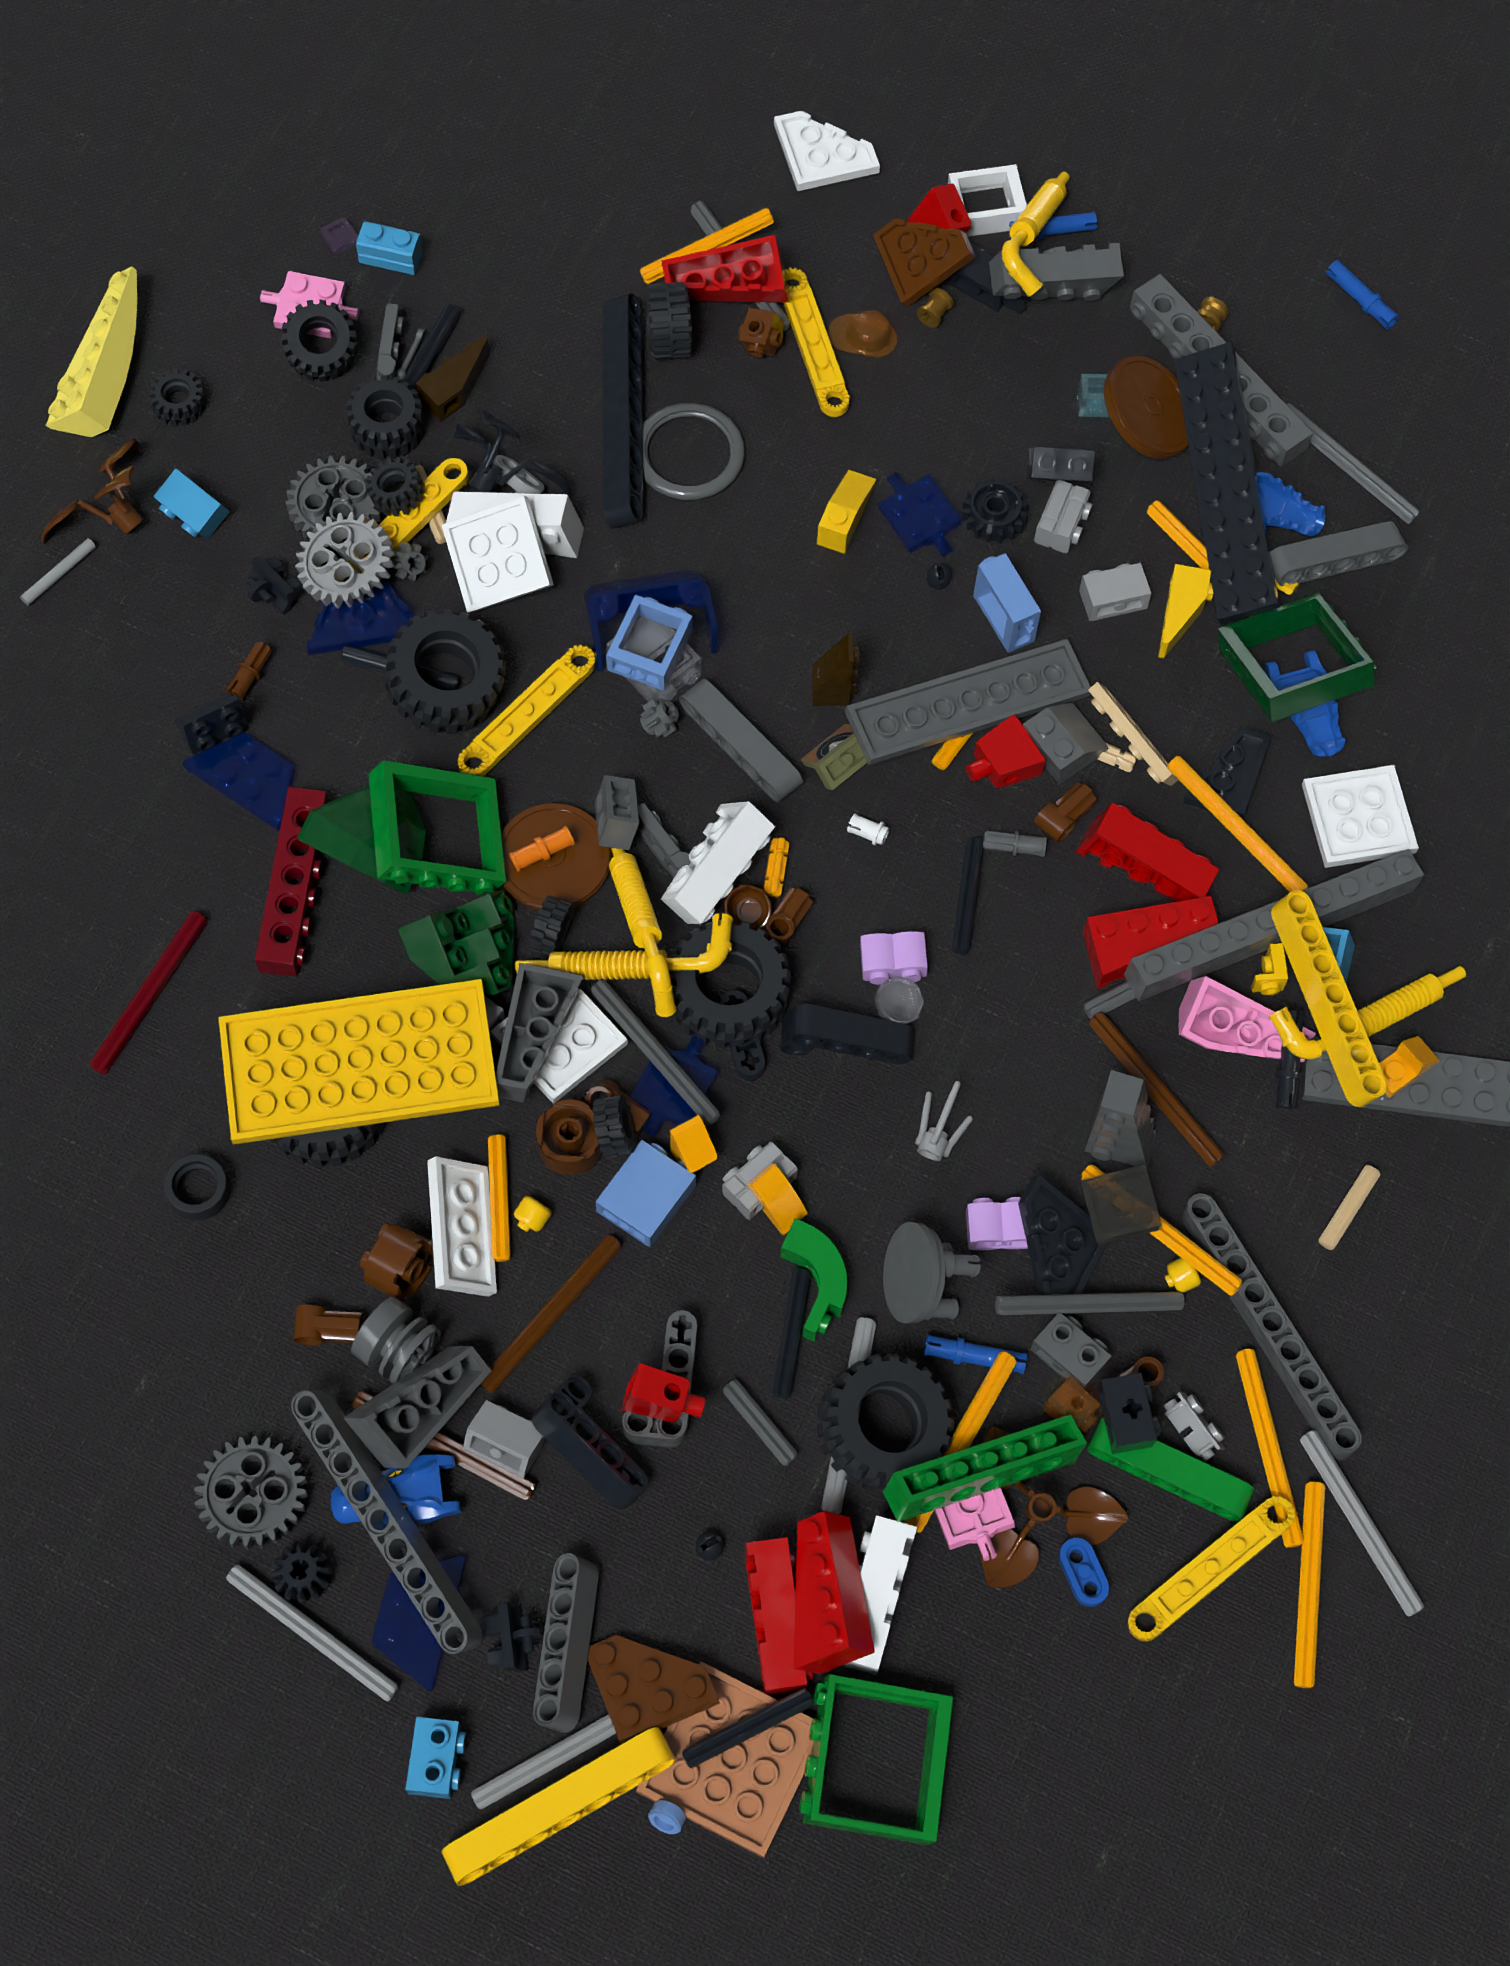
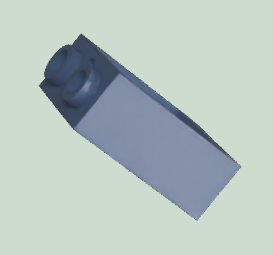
M1006 553L998 557L991 556L986 558L978 565L973 596L1009 653L1035 641L1041 610Z
M635 595L606 654L607 670L664 691L693 631L692 615L681 608H671L662 605L653 598H643ZM638 616L677 629L662 663L623 650Z

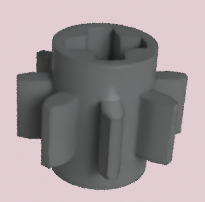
M401 542L400 548L393 550L395 555L391 557V561L394 564L393 568L397 569L395 572L396 577L401 579L407 577V579L415 581L417 574L426 572L425 560L428 559V556L419 553L422 546L414 543L410 546L408 543Z
M653 698L643 705L645 712L641 714L640 721L643 729L648 734L656 735V737L663 734L666 737L676 730L674 724L678 722L679 714L672 702L663 700V698L656 701Z

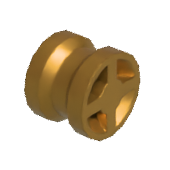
M1206 297L1200 305L1201 310L1197 311L1216 332H1218L1221 322L1226 319L1229 313L1226 304L1214 297Z

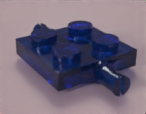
M898 472L893 473V475L891 474L887 480L896 492L879 502L878 507L905 547L912 553L922 546L934 544L942 557L946 556V553L950 554L952 547L949 546L944 536L948 531L961 524V518L932 477L928 474L916 482L906 485Z
M692 1036L685 1051L672 1050L663 1046L706 1096L717 1076V1070L703 1064L696 1057L704 1041L701 1038L697 1041V1036ZM649 1061L630 1098L652 1112L643 1131L646 1134L650 1132V1136L654 1137L663 1120L681 1125L694 1118L697 1114L655 1065Z

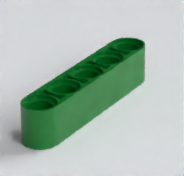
M1104 1418L1099 1420L1087 1447V1451L1094 1457L1231 1521L1239 1522L1243 1519L1254 1493V1488L1245 1481L1157 1440L1150 1448L1112 1454Z

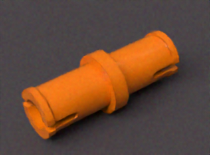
M565 826L542 839L540 836L534 838L533 843L513 853L511 852L509 855L516 870L521 871V869L541 859L544 861L549 860L550 855L570 845H574L575 842L569 829Z

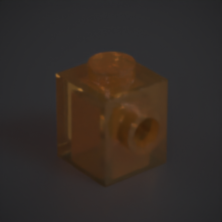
M1070 1376L1047 1400L1043 1410L1054 1420L1071 1414L1079 1430L1081 1429L1086 1433L1099 1419L1095 1414L1101 1404Z

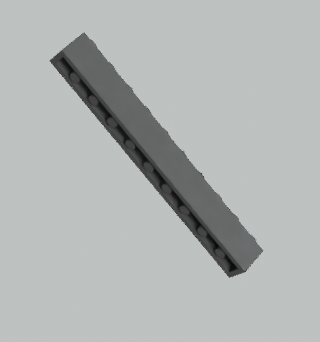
M1407 849L1303 890V892L1310 897L1322 927H1326L1414 892L1424 874L1411 851ZM1278 901L1131 958L1124 976L1138 1002L1268 950L1270 944L1282 943L1271 915L1272 907Z

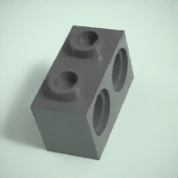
M604 775L595 800L598 846L629 850L639 825L635 780Z

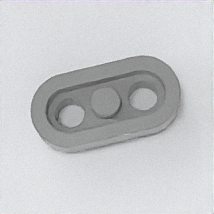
M502 455L496 456L493 462L502 469L500 473L502 477L519 465L514 460ZM524 468L505 482V484L510 485L516 490L515 493L542 494L545 489L543 483Z

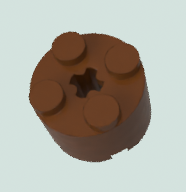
M572 1099L561 1100L553 1104L551 1108L543 1112L539 1117L536 1126L539 1154L547 1168L561 1174L575 1175L592 1170L602 1153L600 1151V1144L598 1145L597 1143L598 1136L594 1131L596 1127L593 1117L595 1115L586 1103ZM568 1135H574L573 1139L567 1140Z
M386 1222L379 1231L378 1240L372 1250L368 1249L360 1261V1267L365 1269L364 1280L366 1284L391 1297L395 1296L402 1302H405V1295L412 1298L421 1288L430 1272L431 1266L426 1263L429 1255L434 1257L433 1242L399 1224L393 1225Z

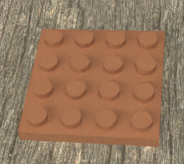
M700 1662L699 1665L706 1667L720 1704L668 1726L664 1737L676 1761L668 1769L640 1784L636 1793L654 1802L665 1800L677 1805L684 1812L686 1819L764 1858L804 1776L806 1758L808 1755H812L814 1741L809 1740V1730L813 1718L800 1712L694 1768H689L682 1756L684 1749L778 1701Z

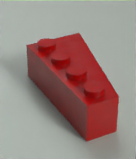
M1111 803L1091 822L1075 853L1084 857L1087 853H1091L1101 858L1099 864L1111 869L1112 866H1116L1126 870L1129 874L1128 878L1137 883L1155 884L1154 890L1177 902L1205 897L1219 871L1208 858L1194 854L1186 849L1179 840L1167 837L1159 832L1155 825L1143 822L1132 815L1128 808Z
M827 1511L797 1522L794 1669L821 1674L875 1653L850 1517Z

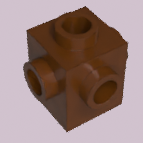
M749 308L745 321L739 328V341L751 356L762 358L763 355L775 356L777 347L781 345L783 340L784 323L776 312Z

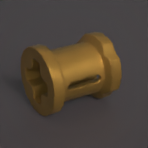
M939 288L932 290L929 294L930 299L917 310L919 320L931 328L939 326L944 312L951 309L954 304L952 297L946 291Z

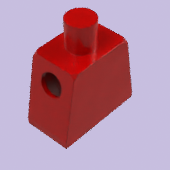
M954 183L933 187L907 220V222L936 225L945 229H958L964 233H967L971 228V220Z
M1013 714L977 741L974 751L976 761L966 765V772L973 782L988 776L994 787L1000 789L1043 774L1046 760L1016 715Z
M639 1363L629 1378L621 1410L668 1422H676L682 1413L700 1418L706 1398L688 1393L690 1380Z

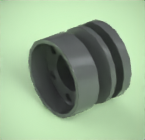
M395 1296L383 1301L372 1312L358 1331L350 1350L352 1355L368 1367H373L381 1362L378 1372L383 1378L390 1376L389 1381L392 1385L429 1360L441 1335L440 1329L435 1325H428L424 1317H418L411 1322L412 1308Z

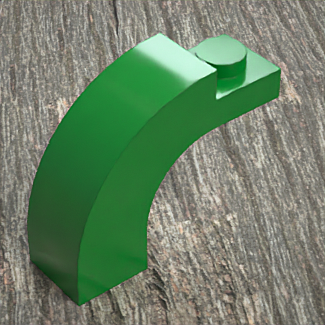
M795 1218L781 1247L780 1257L810 1271V1274L815 1279L818 1287V1297L804 1325L802 1337L815 1342L818 1334L824 1335L832 1319V1316L828 1315V1313L839 1318L842 1315L847 1292V1274L843 1259L831 1240L815 1227Z

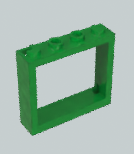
M385 760L368 774L378 879L393 880L396 884L414 883L419 884L423 888L442 887L447 888L451 892L471 891L476 892L480 896L483 893H493L506 882L496 782L494 778ZM394 789L476 802L483 870L400 858Z
M831 1674L823 1678L821 1683H817L814 1693V1704L818 1705L817 1719H812L809 1730V1740L814 1741L812 1755L807 1756L804 1768V1775L809 1777L807 1792L803 1791L799 1806L800 1813L804 1814L803 1823L924 1845L935 1843L937 1840L953 1697ZM834 1693L929 1709L915 1829L819 1813Z

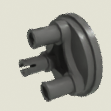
M906 1222L895 1231L889 1242L883 1268L884 1294L891 1314L897 1321L907 1324L929 1320L931 1317L955 1319L959 1312L957 1299L941 1298L945 1278H949L952 1275L976 1277L980 1272L981 1264L972 1263L980 1262V1258L977 1255L953 1254L952 1245L947 1242L941 1243L936 1232L923 1223Z

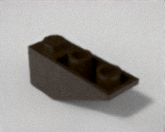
M486 335L478 340L471 341L464 350L454 357L447 358L441 366L431 373L424 374L416 383L418 398L440 423L465 405L490 355L488 337Z
M848 633L813 663L812 706H848L850 694H856L859 645H853V633Z

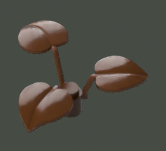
M136 438L127 441L118 450L113 452L98 470L101 473L106 469L111 482L103 486L93 499L96 502L102 495L109 493L115 501L107 508L111 514L107 515L88 503L77 499L59 510L48 522L41 536V541L44 544L50 529L71 512L81 508H85L103 518L109 525L115 522L124 534H127L143 520L122 489L124 486L131 485V474L135 467L131 465L116 476L113 472V468L120 457L128 451L139 449V442ZM115 489L117 490V492H118L120 498H119V497L117 496V494L115 493V491H114Z
M992 1427L987 1432L983 1443L1012 1433ZM1021 1481L1014 1483L1016 1487L1029 1497L1025 1511L1030 1520L1019 1536L1014 1530L1008 1529L990 1538L997 1553L996 1558L991 1559L989 1554L990 1560L984 1561L980 1551V1560L986 1583L991 1588H1005L1020 1583L1030 1576L1037 1566L1039 1551L1035 1544L1024 1540V1538L1036 1523H1045L1055 1514L1068 1517L1066 1529L1071 1538H1081L1090 1545H1097L1107 1540L1119 1527L1126 1523L1128 1515L1115 1499L1096 1488L1081 1487L1073 1490L1067 1497L1068 1510H1063L1056 1506L1055 1500L1050 1495L1045 1493L1035 1494L1033 1490L1027 1488ZM1012 1484L1001 1487V1490L1009 1488Z

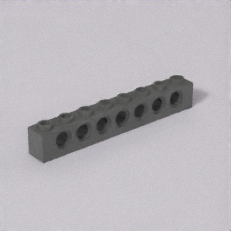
M1161 274L1133 291L1130 304L1132 314L1150 329L1154 338L1160 340L1168 348L1173 358L1176 359L1226 343ZM1235 352L1250 438L1255 439L1264 449L1265 454L1282 467L1308 449L1313 432Z

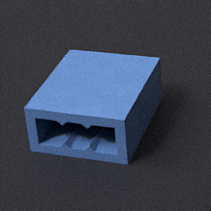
M641 1140L634 1153L629 1156L596 1200V1212L651 1248L696 1187V1175H694V1172H688L682 1161L676 1163L667 1157V1152L655 1143L649 1145Z

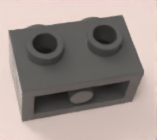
M1057 1314L1033 1341L1030 1350L1082 1394L1108 1365L1111 1355L1107 1353L1109 1350L1103 1342L1097 1338L1091 1339L1082 1331L1083 1328L1076 1319L1071 1316L1065 1317L1063 1314Z

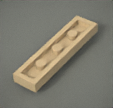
M1096 682L1089 688L1088 691L1094 697L1091 700L1094 707L1102 715L1107 713L1113 720L1110 726L1121 738L1124 735L1131 742L1128 748L1138 760L1144 758L1150 766L1147 769L1150 776L1158 784L1162 781L1172 786L1177 782L1178 779L1167 768L1168 762L1108 688L1099 682Z

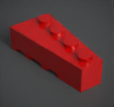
M776 235L661 261L665 283L684 282L687 287L689 301L790 302L781 248Z
M1207 896L1087 917L1083 936L1097 990L1108 986V983L1119 978L1124 979V973L1131 958L1219 924L1212 897Z
M788 1537L746 1543L745 1563L764 1694L769 1696L796 1692L802 1688H807V1680L813 1679L812 1673L794 1669L796 1589H794L793 1575H796L795 1555L789 1552Z

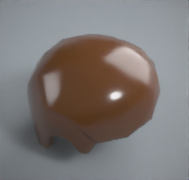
M743 884L731 890L724 901V913L733 917V925L741 926V922L744 921L751 923V929L757 931L758 928L764 927L768 918L772 915L771 901L761 888Z

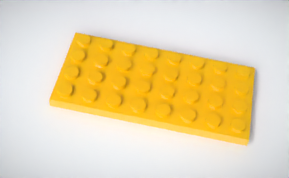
M482 979L218 1017L230 1134L233 1145L499 1106Z

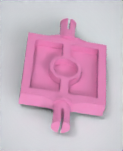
M288 271L284 287L279 293L262 290L260 302L277 305L273 323L275 328L282 329L283 322L287 323L289 312L295 313V307L300 303L302 307L307 306V301L313 300L314 304H319V299L326 300V304L329 306L333 302L338 305L340 311L344 309L348 313L349 319L358 321L360 313L358 308L343 306L342 300L346 290L345 282ZM318 327L311 329L306 334L332 338L333 332L327 328Z
M1001 1488L935 1510L949 1550L969 1543H978L984 1561L990 1560L989 1554L991 1559L997 1557L990 1538L997 1533L1015 1527Z

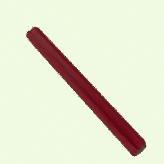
M197 911L189 913L90 1061V1066L94 1071L100 1074H105L205 926L206 919L201 913Z

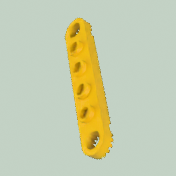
M795 267L794 269L789 268V270L784 269L786 281L795 279L800 282L797 288L795 286L794 288L792 286L789 288L787 285L790 302L783 303L822 412L830 417L842 416L849 408L850 399L807 276H805L801 269L797 270ZM831 397H837L842 400V404L834 407V405L831 406L826 401Z
M450 458L442 462L423 481L425 494H421L423 497L421 502L415 501L417 507L414 510L410 506L407 508L409 513L404 515L402 511H399V516L395 517L391 512L379 524V527H383L387 533L386 536L391 540L392 545L390 547L392 550L400 548L401 542L408 543L452 499L453 492H457L463 488V485L467 484L466 482L469 481V471L462 460ZM452 468L453 470L456 468V470L459 469L461 471V474L456 479H448L445 477L447 476L446 473L448 474V470L451 471ZM368 553V554H365V555L362 557V559H363V558H366V557L369 555V553ZM347 561L354 570L360 574L364 573V571L356 568L352 561Z
M575 645L573 648H569V651L556 660L474 738L473 742L459 754L458 767L460 773L485 776L594 671L596 662L591 648L589 649L587 646L584 647L582 645ZM577 656H584L589 661L588 664L580 668V666H574L572 660ZM472 757L482 760L481 766H478V769L467 768L465 762Z
M1272 1496L1266 1499L1260 1506L1250 1512L1130 1612L1128 1629L1132 1636L1140 1641H1151L1158 1637L1288 1530L1295 1518V1510L1292 1503L1281 1496ZM1271 1506H1280L1286 1511L1287 1519L1283 1523L1277 1524L1270 1521L1267 1511ZM1143 1613L1150 1614L1155 1620L1154 1629L1150 1632H1142L1138 1629L1135 1622L1138 1615Z

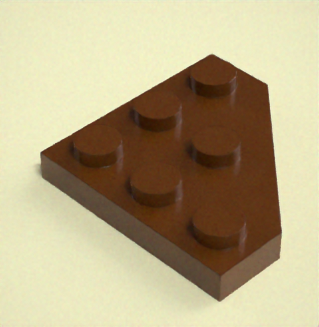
M894 218L873 234L900 301L907 307L976 257L966 233L958 229H945L936 225L919 222L917 224Z
M618 1635L589 1646L587 1660L621 1745L648 1729L655 1727L663 1729L720 1704L706 1667Z

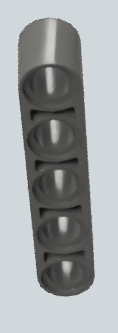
M1387 521L1283 545L1273 549L1270 554L1275 579L1279 586H1284V583L1289 585L1391 562L1402 557L1407 552L1408 546L1395 523Z
M700 680L679 697V702L686 713L773 801L779 803L802 785L803 779L797 769L708 680Z
M571 1553L561 1555L553 1568L533 1707V1717L539 1725L562 1733L573 1730L580 1716L599 1578L598 1568L593 1562Z

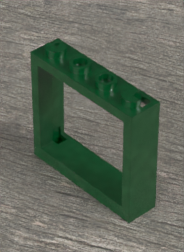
M1319 593L1218 628L1220 653L1271 722L1374 686V672L1377 671V668L1374 665L1372 655L1365 652L1357 636L1354 637L1350 633L1346 622L1338 618L1332 604L1328 605ZM1316 624L1348 666L1278 691L1247 648Z

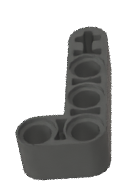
M681 1310L672 1313L667 1321L662 1371L690 1380L688 1393H691L697 1341V1321L690 1312ZM680 1325H686L684 1344L678 1343V1329ZM676 1356L684 1357L688 1361L683 1368H674L669 1362ZM626 1411L622 1419L623 1434L628 1441L634 1444L677 1447L686 1439L689 1414H681L676 1421L680 1425L681 1430L675 1435H669L662 1429L668 1421ZM634 1419H643L647 1423V1427L642 1431L636 1432L629 1428V1423Z

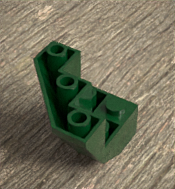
M369 785L310 811L296 839L407 895L412 883L396 884L393 880L378 879ZM394 789L400 858L422 861L426 831L412 792Z
M504 890L487 894L459 907L427 916L398 929L409 959L436 983L444 985L482 979L483 993L495 995L512 988L515 918L512 913V902L505 895Z

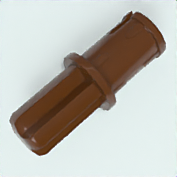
M263 642L256 643L244 663H239V670L225 689L228 694L231 693L232 696L238 695L241 701L244 699L254 680L260 678L259 672L272 653V649Z

